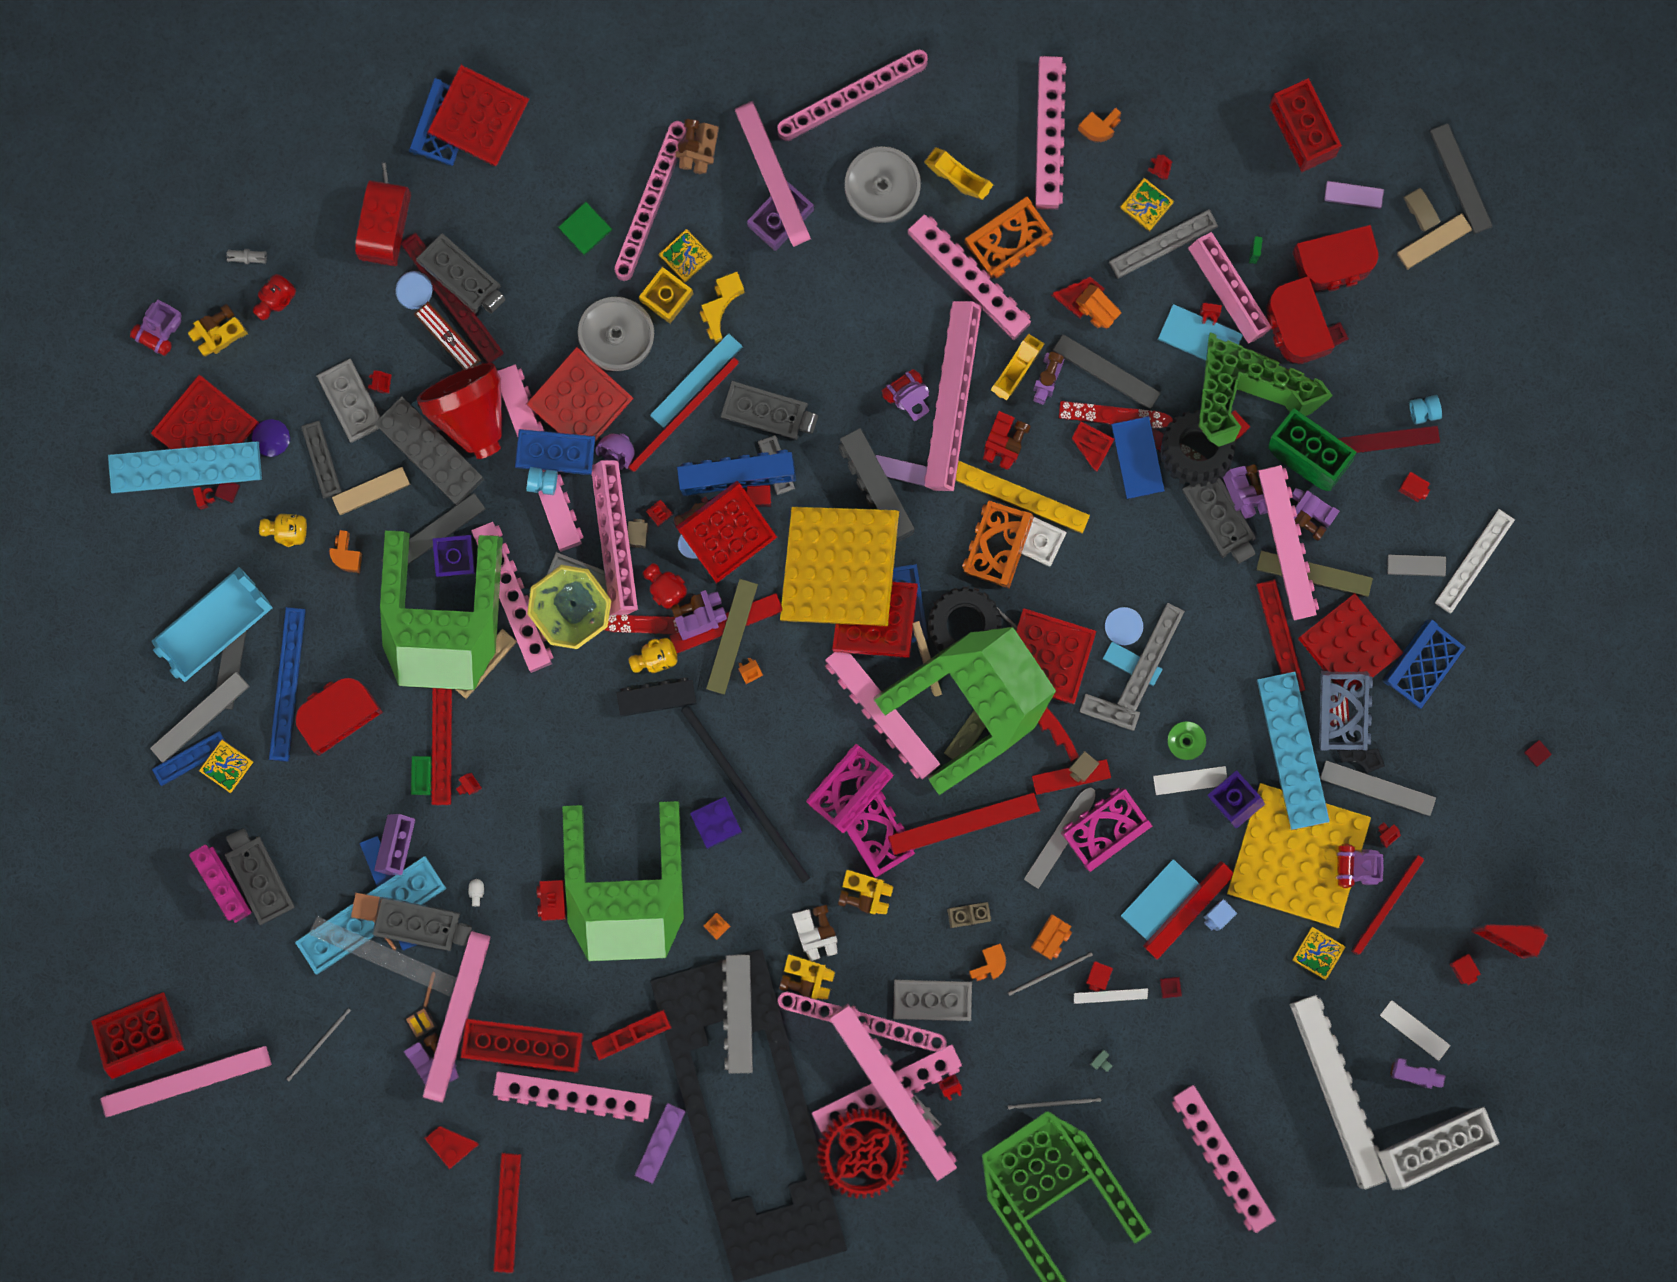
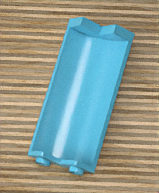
M240 567L152 640L155 647L153 651L158 657L161 658L163 656L171 666L170 672L175 678L178 679L180 677L186 682L272 609L264 594L255 586L256 584Z

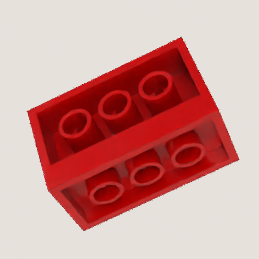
M1309 78L1275 93L1269 107L1301 172L1335 158L1342 145Z

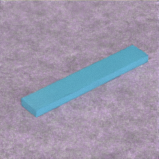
M728 333L650 416L665 429L743 346Z

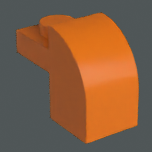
M1115 108L1104 121L1091 112L1079 125L1078 130L1092 141H1106L1114 134L1111 127L1114 129L1121 121L1119 119L1121 112Z
M340 530L339 535H336L335 538L337 549L330 548V557L340 569L347 572L360 573L362 553L348 550L350 533Z
M1001 943L982 950L987 965L970 971L971 979L976 978L979 981L987 978V973H990L993 980L1002 974L1006 965V957Z

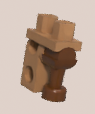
M685 119L684 127L687 128L685 139L678 143V151H676L675 157L680 158L679 168L690 170L694 162V172L705 174L708 164H713L714 161L712 157L715 151L719 127L707 123L699 124V121L693 119Z

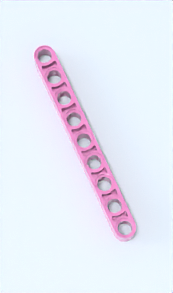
M916 50L782 120L778 125L779 137L784 141H789L924 70L927 66V54L923 50ZM921 57L924 62L917 64L914 59ZM899 66H905L907 71L901 73L897 69ZM889 75L891 79L889 81H883L881 79V76ZM871 83L874 85V88L867 90L864 86ZM855 92L858 96L855 99H851L848 97V94ZM839 101L841 106L834 108L831 103ZM819 109L825 112L823 116H816L814 113ZM801 118L807 119L808 123L806 125H800L798 123V120ZM784 127H789L791 132L784 134L781 130Z
M751 101L736 108V114L793 247L810 240L809 232L753 102Z
M673 122L668 129L616 262L615 273L621 281H627L633 275L678 159L675 157V153L678 151L677 145L681 140L685 139L686 128L682 122ZM679 128L683 130V133L677 136L673 134V131ZM669 146L676 147L673 153L666 151ZM662 163L669 164L667 170H661L659 166ZM660 180L663 184L657 188L653 186V182ZM652 197L656 199V202L653 205H648L646 203V200L648 198ZM642 215L649 216L647 222H641L639 218ZM636 232L642 233V237L638 240L632 238ZM628 250L636 252L633 257H627L625 254ZM627 267L629 271L627 274L622 275L619 273V269Z
M473 931L470 933L423 1098L443 1102L465 1029L466 1019L469 1015L489 946L490 936Z
M784 992L778 998L779 1006L785 1010L832 1022L829 1016L842 1008L790 992ZM786 996H791L793 1003L786 1007L783 1000ZM805 1001L811 1003V1009L807 1012L802 1009V1004ZM824 1006L830 1009L827 1017H823L820 1013L821 1008ZM859 1012L860 1016L857 1017L859 1019L864 1016L867 1019V1026L871 1030L870 1033L936 1052L943 1051L947 1045L945 1037L937 1033ZM879 1022H884L886 1025V1029L882 1033H879L876 1029V1025ZM898 1027H902L905 1031L904 1036L901 1038L895 1036V1030ZM917 1032L923 1034L921 1043H916L913 1039L914 1034ZM936 1037L942 1040L940 1048H934L932 1045V1041Z
M264 1046L100 1098L105 1117H109L272 1064L267 1047Z

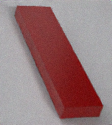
M1107 759L1097 761L1099 765L1084 782L1075 781L1070 776V768L1032 776L1035 794L1039 795L1110 779L1111 774Z

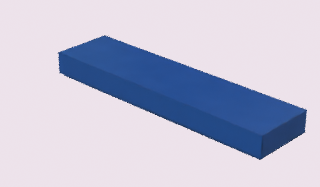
M219 731L154 767L152 771L159 784L163 786L206 762L222 739L225 741L221 732Z

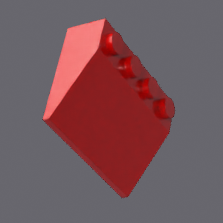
M1484 925L1472 928L1471 932L1522 959L1537 957L1548 936L1543 933L1544 930L1536 925Z
M164 992L91 1021L103 1068L111 1079L184 1050L180 1032Z

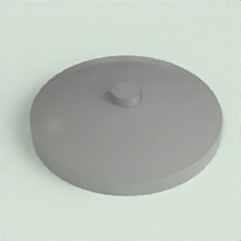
M875 147L862 152L852 161L846 173L845 193L848 202L860 216L873 222L887 223L904 217L915 206L920 194L921 181L916 165L906 154L891 147Z
M622 297L601 299L589 306L580 319L578 326L580 348L597 366L605 370L623 371L637 366L648 356L653 345L654 327L648 313L632 300Z

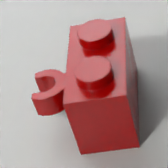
M540 881V886H537V898H541V905L537 906L538 917H541L542 921L566 920L564 881Z

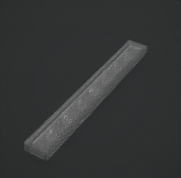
M318 916L316 917L309 935L452 997L457 981L456 977Z

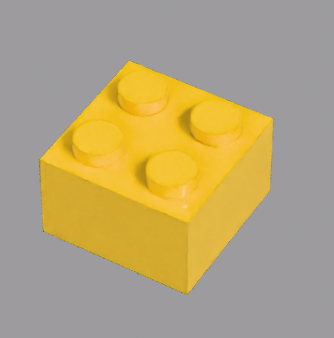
M662 267L641 293L639 299L640 302L671 324L692 297L693 290Z

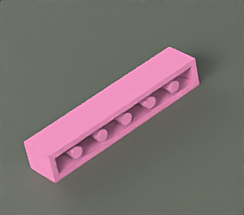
M1210 232L1197 239L1188 249L1248 344L1262 337L1272 327L1215 236Z

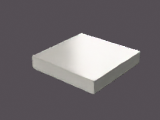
M1034 517L1022 554L1051 567L1067 532Z

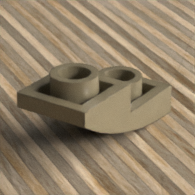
M1421 188L1404 196L1411 214L1415 215L1422 231H1426L1440 223L1432 204Z
M988 902L947 909L950 928L991 921Z

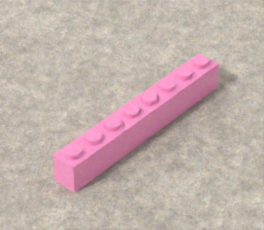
M1282 465L1260 469L1258 474L1292 618L1297 620L1317 615L1316 610H1319L1317 599L1312 597V591H1315L1312 580H1308L1307 573H1310L1308 561L1304 562L1303 554H1306L1304 543H1300L1298 537L1301 535L1299 524H1295L1294 517H1297L1295 505L1291 506L1289 499L1293 498L1290 487L1286 486L1285 482L1288 479L1286 468L1282 469Z
M834 652L825 660L827 663L825 665L826 669L831 675L835 673L838 676L839 680L837 682L844 690L847 688L851 692L849 697L855 704L860 703L864 708L861 710L867 719L872 718L876 723L873 725L880 734L884 733L887 736L886 742L892 749L896 747L900 752L898 757L904 764L909 763L912 767L910 771L916 779L919 777L922 780L925 779L941 765L896 709L884 716L874 701V697L881 692L880 689L850 653Z

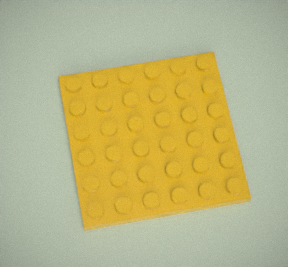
M792 507L781 604L783 610L780 614V620L888 626L899 511Z
M1260 783L1257 793L1265 805L1249 818L1227 894L1339 928L1350 888L1338 886V879H1336L1338 872V846L1344 843L1355 846V851L1361 852L1371 817L1326 804L1329 823L1291 830L1282 790Z

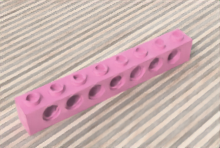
M1062 57L1039 58L1035 209H1058L1059 204L1063 202V192H1059V185H1063V174H1060V167H1063L1064 155H1060V148H1064V137H1061V130H1064V118H1061V111H1065V100H1061L1062 93H1065V82H1062V75H1065L1066 63H1062ZM1053 74L1057 77V80L1049 81L1047 76ZM1054 93L1057 98L1050 100L1046 95ZM1048 111H1053L1056 114V117L1049 118L1047 117L1046 113ZM1049 129L1054 130L1056 135L1050 137L1046 134V131ZM1052 148L1055 150V154L1048 155L1045 150ZM1051 166L1055 172L1049 174L1045 171V168ZM1046 185H1052L1055 190L1053 192H1047L1044 189V187Z
M924 214L908 229V234L1015 340L1030 325V316L1024 310L1020 311L1016 307L1017 303L1010 296L1007 298L1003 294L1004 290L999 284H993L989 280L991 277L985 270L980 271L976 267V261L970 256L967 257L963 253V248L958 243L954 244L950 240V235L945 230L941 231L937 227V222L931 216L927 217ZM932 232L936 235V238L929 240L925 235ZM947 246L949 251L941 253L939 247ZM960 259L963 264L956 267L952 264V261ZM968 272H972L976 278L968 280L965 275ZM980 286H987L989 291L983 294L978 288ZM994 299L1001 300L1002 305L1000 307H995L992 304V301ZM1011 312L1015 315L1016 318L1014 320H1008L1006 319L1005 314Z
M601 460L592 467V480L607 595L611 599L610 615H628L638 610L619 463L618 461Z
M493 522L471 530L477 545L479 535L503 536L499 525L495 526ZM503 543L502 558H504V563L501 565L499 598L528 669L532 673L551 665V659L554 657L550 648H545L543 642L546 641V638L538 631L537 626L527 614L529 597L528 595H523L521 589L525 587L521 578H516L514 573L517 571L516 565L513 560L509 561L507 554L510 551L507 544ZM504 575H511L509 583H502L501 579ZM517 592L519 594L518 599L510 601V593ZM520 609L526 611V615L522 619L516 618V612ZM526 627L533 628L531 636L523 635V630ZM535 644L539 645L541 648L540 652L532 654L530 652L531 647Z
M950 1045L943 1051L935 1052L898 1072L901 1077H908L911 1080L909 1089L916 1093L924 1089V1084L930 1081L933 1085L943 1080L941 1076L946 1073L951 1076L959 1072V1067L962 1064L953 1046ZM937 1060L945 1062L946 1067L943 1071L935 1069V1062ZM921 1068H925L928 1071V1077L925 1080H921L917 1076V1072ZM873 1083L813 1112L812 1115L821 1134L823 1131L829 1132L826 1127L827 1125L834 1126L829 1118L830 1113L838 1111L843 1118L846 1117L845 1111H847L849 1103L854 1102L858 1105L857 1113H860V1108H863L866 1113L868 1108L873 1110L878 1107L879 1110L888 1107ZM873 1094L876 1097L875 1104L867 1105L864 1100L865 1096Z
M497 1072L494 1095L498 1096V1100L509 1101L510 1098H515L517 1103L522 1104L535 1101L536 1106L548 1107V1104L556 1105L555 1109L567 1110V1107H573L575 1112L586 1113V1110H593L594 1115L605 1116L606 1113H612L613 1118L625 1119V1116H632L633 1121L644 1122V1118L649 1119L652 1095ZM512 1083L520 1085L519 1093L513 1094L510 1091ZM532 1086L539 1088L540 1092L536 1097H532L529 1093V1089ZM553 1088L559 1092L556 1100H552L548 1096L549 1091ZM572 1091L578 1095V1100L575 1103L569 1102L567 1098L568 1094ZM591 1094L597 1097V1103L594 1106H590L587 1103V1097ZM610 1097L614 1098L617 1102L616 1107L613 1109H609L606 1106V1100ZM629 1100L634 1101L636 1104L633 1112H629L625 1108V1104Z
M1191 1085L1173 1096L1174 1101L1172 1105L1177 1112L1181 1111L1184 1118L1182 1121L1187 1129H1192L1195 1134L1192 1138L1197 1146L1201 1145L1205 1152L1202 1154L1208 1163L1212 1162L1215 1167L1212 1171L1217 1179L1223 1180L1225 1184L1223 1189L1228 1197L1232 1195L1235 1200L1233 1205L1239 1214L1242 1213L1246 1218L1243 1222L1249 1231L1253 1230L1256 1233L1276 1221L1195 1086ZM1190 1103L1196 1106V1112L1192 1115L1186 1111V1107ZM1200 1120L1205 1121L1207 1124L1206 1129L1202 1132L1197 1129V1123ZM1210 1137H1214L1217 1141V1145L1214 1148L1207 1146V1140ZM1220 1154H1224L1227 1157V1162L1224 1165H1219L1217 1162V1157ZM1230 1171L1237 1173V1179L1234 1182H1230L1227 1178ZM1240 1188L1247 1190V1196L1244 1199L1238 1197L1237 1193ZM1251 1205H1256L1258 1209L1257 1214L1254 1216H1250L1248 1213V1208Z

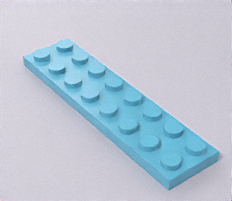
M259 442L108 455L111 493L262 480Z
M1296 672L1258 679V688L1290 828L1295 830L1329 823Z
M426 856L404 869L402 875H395L367 895L380 897V900L382 896L423 905L447 888ZM353 904L295 942L316 975L375 937L372 934L375 924L373 921L351 917Z

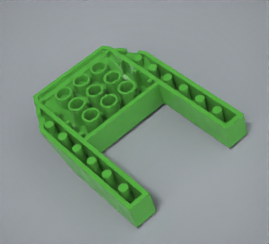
M385 531L380 601L382 645L398 685L475 690L479 679L483 676L487 665L496 653L503 538L479 535L474 612L405 609L410 533L404 531Z
M1013 627L968 633L874 697V701L884 716H886L950 673L991 733L928 775V780L939 795L1005 752L1032 731L1056 692Z
M679 801L659 802L662 880L586 883L584 809L582 805L563 806L567 919L588 961L667 957L684 919Z
M1049 1112L1044 1113L982 1155L988 1200L1042 1282L1066 1281L1026 1221L1089 1178H1091L1133 1243H1137L1151 1233L1086 1133Z

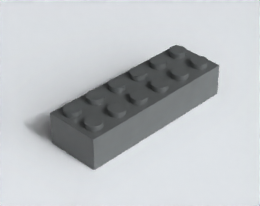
M403 397L375 422V425L456 506L484 481V478Z
M861 428L840 438L839 451L843 458L847 457L849 461L847 466L851 474H856V483L861 492H866L865 499L870 509L874 507L876 510L899 511L896 543L912 536L915 529Z

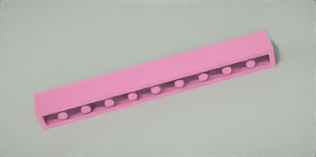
M953 301L950 310V323L947 329L948 336L944 348V362L942 364V375L939 383L938 400L936 402V414L933 421V433L930 440V453L927 459V472L924 479V486L934 491H954L982 306L972 301Z
M516 365L499 370L501 393L517 437L519 429L544 432L541 421H536L535 415L537 414L526 405L531 394L528 386H523L522 380L525 377L522 369H517ZM559 474L554 496L543 494L541 490L538 494L558 548L562 552L581 545L580 539L584 537L580 527H575L574 521L577 518L574 510H569L567 504L570 503L567 492L563 493L561 489L564 483Z
M846 1004L829 1016L830 1020L936 1180H940L957 1168L954 1164L957 1161L951 1151L949 1153L946 1152L944 1149L946 1143L940 1135L936 1137L933 1132L936 1128L930 1119L927 1121L924 1119L922 1114L925 1112L920 1104L917 1103L915 1105L911 1098L914 1095L909 1087H903L901 1084L903 1078L898 1071L893 1072L890 1067L893 1063L887 1054L884 1056L881 1054L879 1049L882 1047L876 1038L872 1040L868 1033L871 1030L865 1022L861 1024L857 1018L860 1014L856 1007H850L849 1004Z

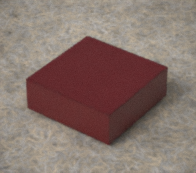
M1340 322L1328 328L1334 346L1349 339Z
M235 483L219 484L214 496L233 503L240 485Z
M1540 740L1524 752L1536 767L1552 755Z
M1179 977L1160 979L1162 998L1182 996Z

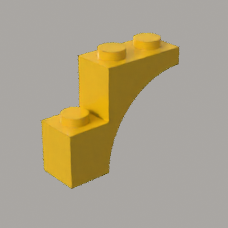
M935 147L924 162L934 173L948 179L960 192L983 200L993 186L989 180L978 176L964 167L945 150Z
M738 272L716 279L717 285L714 288L717 296L722 297L702 305L703 311L700 312L703 322H708L709 328L707 332L710 340L714 339L715 343L723 340L720 325L726 307L734 298L744 293V287Z
M1028 334L1001 376L993 385L991 391L998 397L1007 400L1037 358L1044 343Z

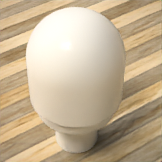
M474 879L469 883L468 894L472 898V906H480V898H483L484 884L479 879Z

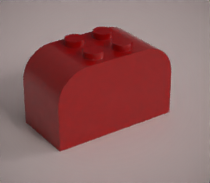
M371 180L368 182L356 237L355 250L359 260L397 266L401 247L400 243L402 242L411 197L408 187Z
M1371 225L1298 243L1293 250V256L1300 279L1308 276L1314 291L1328 289L1331 292L1338 290L1339 286L1346 285L1351 287L1357 285V281L1365 279L1378 261V249Z
M1307 276L1278 287L1272 294L1266 308L1267 320L1272 327L1270 330H1273L1275 335L1273 341L1276 348L1279 347L1283 357L1294 364H1303L1329 355L1335 346L1309 277Z
M344 678L335 683L332 681L323 687L324 690L319 694L316 692L307 698L308 701L299 708L296 714V725L313 752L320 756L383 713L369 690L359 681L352 678Z

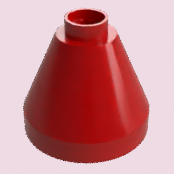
M493 363L476 365L450 375L430 386L417 397V402L423 415L468 453L474 452L477 459L491 456L501 449L498 442L502 437L501 378Z

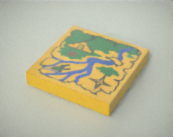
M1144 178L1120 209L1150 232L1174 201Z
M687 229L659 254L684 283L713 258Z
M222 739L199 771L231 793L254 761Z
M1311 927L1292 960L1326 980L1344 951L1345 946Z

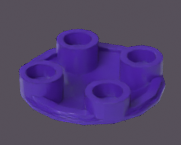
M273 419L264 420L259 423L252 435V441L259 442L260 453L268 457H275L283 453L291 440L287 427L282 422Z

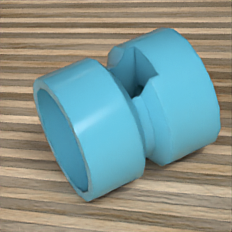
M1437 395L1425 397V400L1419 398L1409 401L1410 413L1414 424L1425 423L1427 419L1434 421L1442 418L1441 404Z
M530 467L527 492L538 493L541 490L543 494L554 496L558 471L547 469L545 472H542L541 468Z

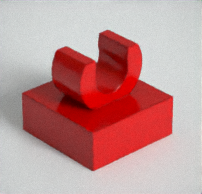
M1157 155V159H1151L1155 167L1148 168V171L1156 174L1161 179H1168L1172 161L1165 155Z
M1203 303L1199 314L1203 317L1202 323L1205 324L1206 318L1209 317L1213 320L1212 325H1215L1221 314L1222 305Z
M373 371V374L369 375V378L373 379L372 385H368V388L380 393H389L391 374Z
M201 487L193 489L197 507L200 510L208 508L207 503L215 502V498L207 499L206 497L208 493L213 492L211 488L203 490Z
M661 499L646 511L658 527L673 515Z
M472 773L465 774L459 778L462 785L456 788L460 795L466 792L471 795L482 789Z
M1383 822L1378 827L1379 832L1382 834L1379 836L1381 843L1386 848L1401 836L1399 829L1395 825L1389 828Z
M955 1074L938 1082L944 1097H947L948 1100H952L951 1094L955 1092L961 1096L960 1090H962V1087Z

